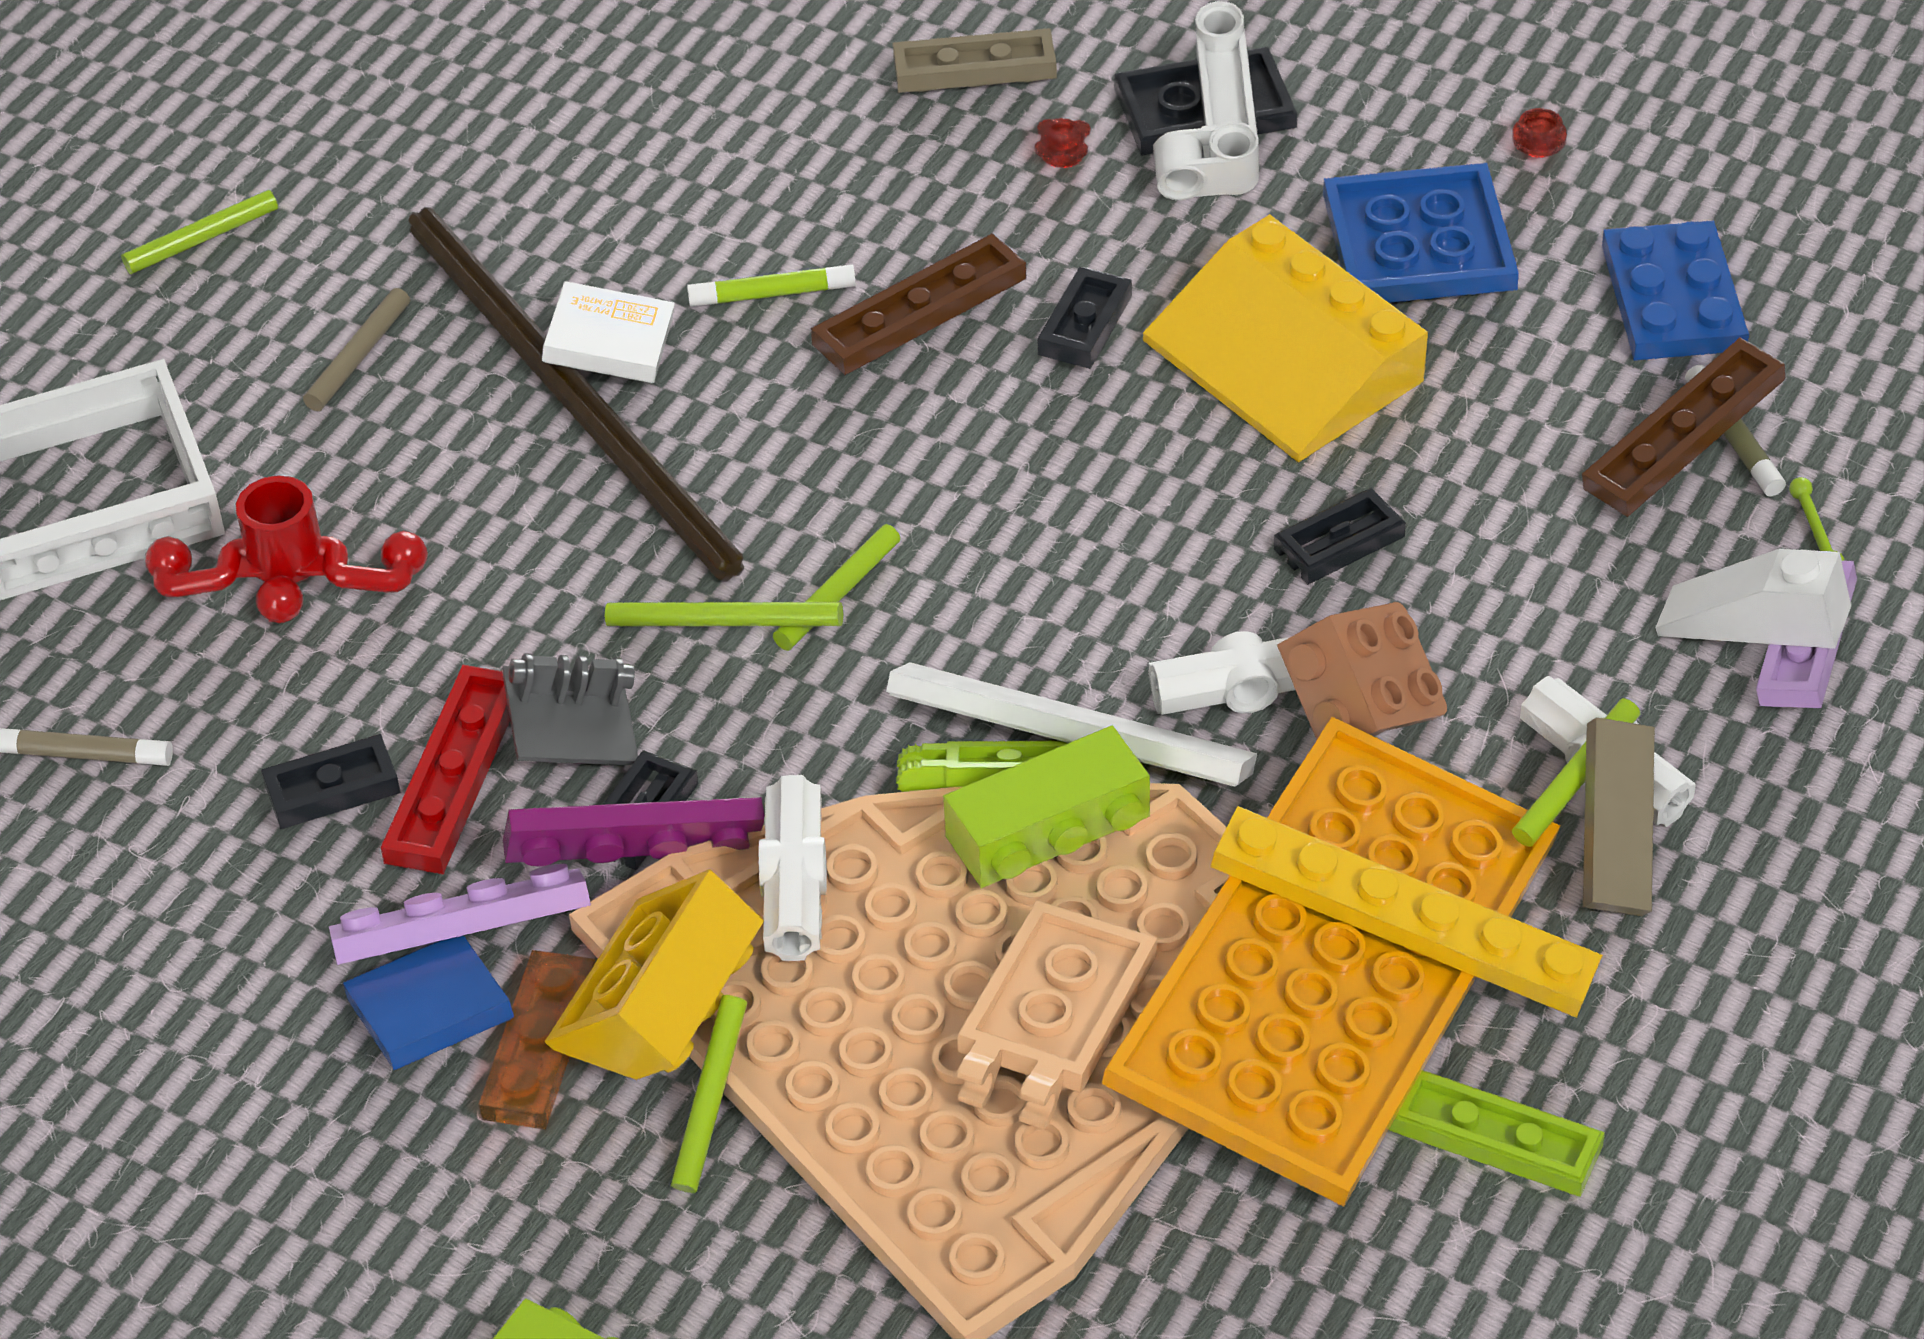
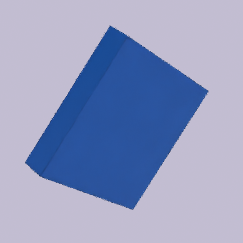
M464 935L438 941L343 982L349 1003L393 1070H397L514 1018L510 1000Z

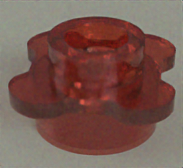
M1059 118L1055 120L1046 119L1037 125V132L1041 137L1040 141L1035 143V153L1042 157L1047 164L1053 167L1067 168L1078 164L1088 154V145L1085 144V138L1090 135L1091 128L1087 122Z

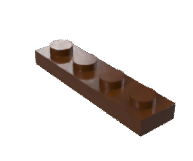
M992 233L812 327V345L839 371L847 375L1027 279L1026 262Z
M1741 337L1738 338L1582 473L1583 489L1621 514L1629 517L1785 380V363Z

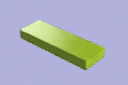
M1424 1070L1420 1073L1389 1128L1391 1132L1581 1197L1602 1150L1605 1135L1603 1131Z

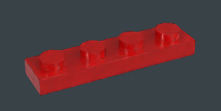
M462 665L381 845L384 864L444 874L510 722L502 671Z

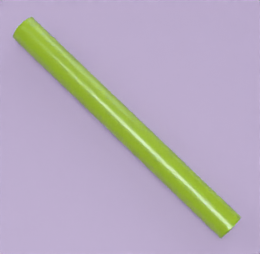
M608 602L605 606V622L607 626H842L844 617L841 602Z

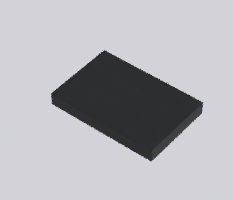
M1269 47L1247 50L1257 135L1297 128L1298 113ZM1197 59L1114 74V89L1141 156L1154 154L1153 144L1159 137L1168 132L1200 129L1202 126H1205Z

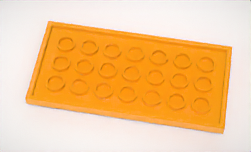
M1334 717L1330 718L1267 816V818L1509 917H1512L1553 846L1560 829V825L1552 822L1533 846H1525L1515 839L1512 829L1526 814L1527 809ZM1230 875L1105 1068L1102 1085L1344 1207L1420 1073L1423 1071L1474 983L1476 976Z

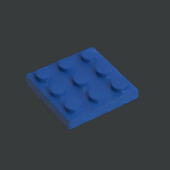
M1487 163L1324 178L1323 197L1341 268L1387 302L1518 290L1519 272Z

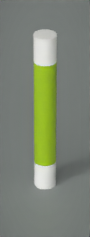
M851 264L687 285L690 307L855 287L856 280L854 266Z

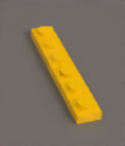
M1237 806L1213 854L1211 868L1575 1018L1579 1014L1602 958V954Z

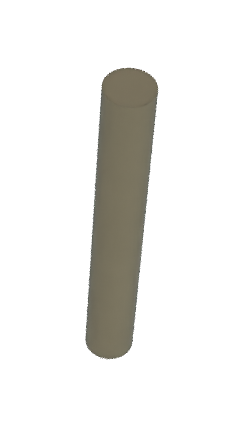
M393 288L303 396V401L307 407L319 412L331 400L409 305L410 297L404 290Z

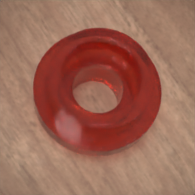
M1534 108L1525 111L1520 116L1519 121L1513 127L1512 141L1519 151L1531 157L1544 158L1560 152L1565 147L1567 130L1559 114L1550 109Z

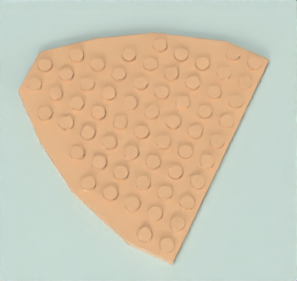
M1150 783V817L1139 821L1133 827L1110 833L1082 845L1073 853L1056 856L1026 869L1014 878L1002 879L983 888H980L945 834L943 795L962 787L866 795L821 808V837L825 838L827 892L826 895H821L822 939H820V950L810 953L805 960L782 961L779 956L766 952L764 949L763 922L750 943L754 947L751 957L744 966L730 975L721 990L724 995L737 996L747 1001V1007L723 1093L952 1339H987L1075 1279L1189 1129L1102 1085L1105 1068L1230 876L1210 867L1214 851L1226 826L1180 784ZM763 825L762 831L748 833L749 849L737 850L726 846L712 848L711 841L687 847L686 852L668 854L590 901L591 906L582 907L570 913L571 930L599 958L638 898L708 869H711L764 920V897H761L759 882V840L765 839V825ZM1036 900L1157 938V956L1082 1093L1062 1087L1054 1114L1045 1129L1019 1121V1116L1027 1103L1026 1100L1020 1099L1019 1095L1028 1075L1002 1066L998 1071L991 1096L983 1108L957 1100V1095L965 1080L957 1078V1072L962 1060L966 1056L958 1052V1033ZM718 1009L710 1018L699 1025L691 1038L694 1048L689 1057L701 1070Z

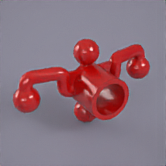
M280 475L257 480L249 484L239 494L235 505L242 538L234 539L222 547L215 568L189 572L192 566V553L182 540L170 536L156 539L145 553V565L150 575L153 576L155 589L159 594L168 598L220 591L232 585L237 578L257 577L264 581L256 594V607L265 619L278 624L291 621L299 615L303 607V593L297 584L307 580L310 576H325L333 585L346 589L386 593L399 592L411 583L413 575L424 568L428 556L424 541L415 533L403 530L390 535L381 547V561L386 569L347 565L348 551L343 542L331 536H321L312 491L304 482L294 477Z

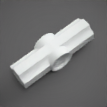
M1248 631L1235 632L1218 640L1212 647L1211 652L1149 663V681L1157 714L1161 713L1163 715L1227 703V706L1232 711L1242 714L1263 710L1272 704L1277 698L1278 693L1295 690L1277 647V644L1290 637L1262 642V639L1255 633Z
M1549 675L1533 686L1530 695L1521 704L1520 713L1521 720L1565 753L1567 763L1586 741L1587 723L1596 717L1605 718L1607 716L1561 679H1553ZM1655 752L1653 823L1656 826L1662 824L1668 827L1682 816L1684 809L1694 798L1696 784Z
M803 775L781 776L774 785L766 787L765 839L759 840V882L761 897H764V949L766 952L779 956L782 961L805 960L807 955L820 950V939H822L821 895H826L827 865L825 838L821 837V787L806 780Z

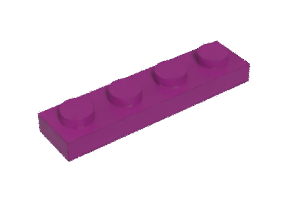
M762 797L509 809L503 836L505 863L524 862L527 865L539 867L553 864L558 860L588 859L594 863H609L621 857L651 856L660 860L668 854L686 852L687 847L711 841L712 848L726 846L737 850L749 849L748 833L762 831L765 815Z

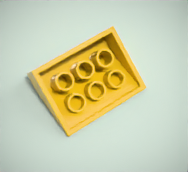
M1270 214L1228 239L1143 332V341L1298 463L1424 382L1428 331Z

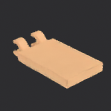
M1036 900L958 1033V1052L966 1056L962 1060L957 1072V1078L965 1080L957 1095V1100L983 1108L991 1096L998 1071L1002 1066L1028 1075L1019 1095L1020 1099L1027 1101L1019 1116V1121L1045 1129L1054 1114L1062 1087L1082 1093L1157 956V938Z

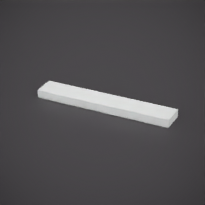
M910 662L890 671L886 692L890 693V696L1068 743L1113 725L1140 762L1234 787L1253 775L1257 758V753Z

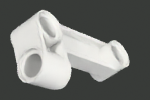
M1216 1L1208 3L1196 14V50L1205 126H1202L1200 129L1168 132L1159 137L1153 144L1158 190L1164 197L1172 200H1186L1193 197L1225 194L1240 195L1252 190L1259 180V138L1257 136L1244 16L1236 5L1229 2Z

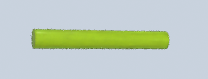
M271 190L263 191L122 254L123 264L129 274H134L277 210L276 198Z
M889 524L882 525L805 602H839L900 542L901 538L898 531ZM780 626L773 633V639L780 648L789 651L814 626Z
M1622 698L1604 719L1634 723L1641 712L1634 702ZM1586 741L1512 829L1513 836L1521 844L1528 847L1533 846L1585 783Z
M722 995L671 1182V1187L679 1191L696 1193L747 1007V1001L737 996Z

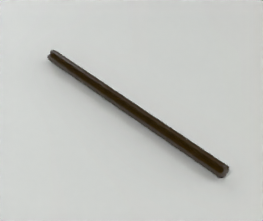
M424 207L419 213L412 212L408 218V222L411 224L410 233L711 573L723 582H728L733 576H740L744 570V565L742 564L743 554L576 368L542 361L543 346L546 339L545 333L441 217L429 207Z

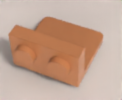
M1399 602L1329 615L1277 644L1316 740L1331 717L1339 719L1372 736H1376L1384 731L1434 720L1447 712V704L1442 694L1441 682L1431 669L1418 638L1417 626L1406 608Z

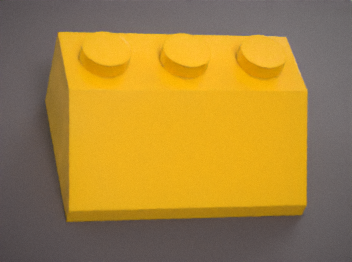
M711 869L638 898L544 1042L554 1051L635 1080L663 1070L667 1073L674 1071L691 1054L694 1048L691 1038L699 1025L710 1018L719 1008L721 997L724 995L721 990L730 975L737 972L751 957L754 947L750 943L764 920Z

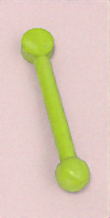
M1804 477L1793 479L1789 486L1790 494L1793 498L1800 501L1819 550L1838 552L1832 549L1810 496L1813 491L1812 483ZM1840 553L1841 560L1844 561V557Z

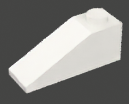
M1777 549L1673 585L1655 627L1657 635L1663 637L1835 649L1851 608L1840 552Z

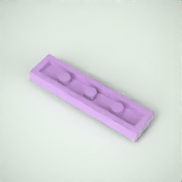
M552 864L531 871V879L506 885L505 880L502 878L487 879L469 885L467 887L468 894L444 900L441 893L422 894L404 901L405 909L379 914L378 908L373 907L354 910L340 917L341 924L329 926L336 962L339 965L591 906L586 881L579 868L568 870L567 864Z

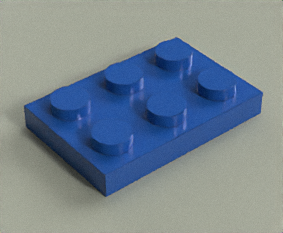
M1714 220L1603 230L1602 249L1633 360L1722 353L1740 337L1748 342L1749 332Z

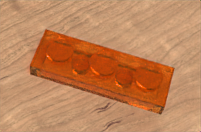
M532 950L512 1007L514 1018L507 1021L479 1102L482 1120L546 1130L570 1056L554 1051L544 1041L594 966V958Z

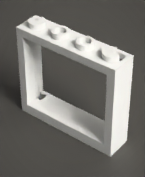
M164 359L0 405V462L162 415L187 481V485L1 538L0 600L143 559L148 547L159 538L170 536L182 540L187 545L225 535L215 490Z

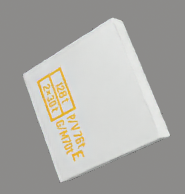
M564 281L543 346L542 361L654 383L673 319L675 303Z

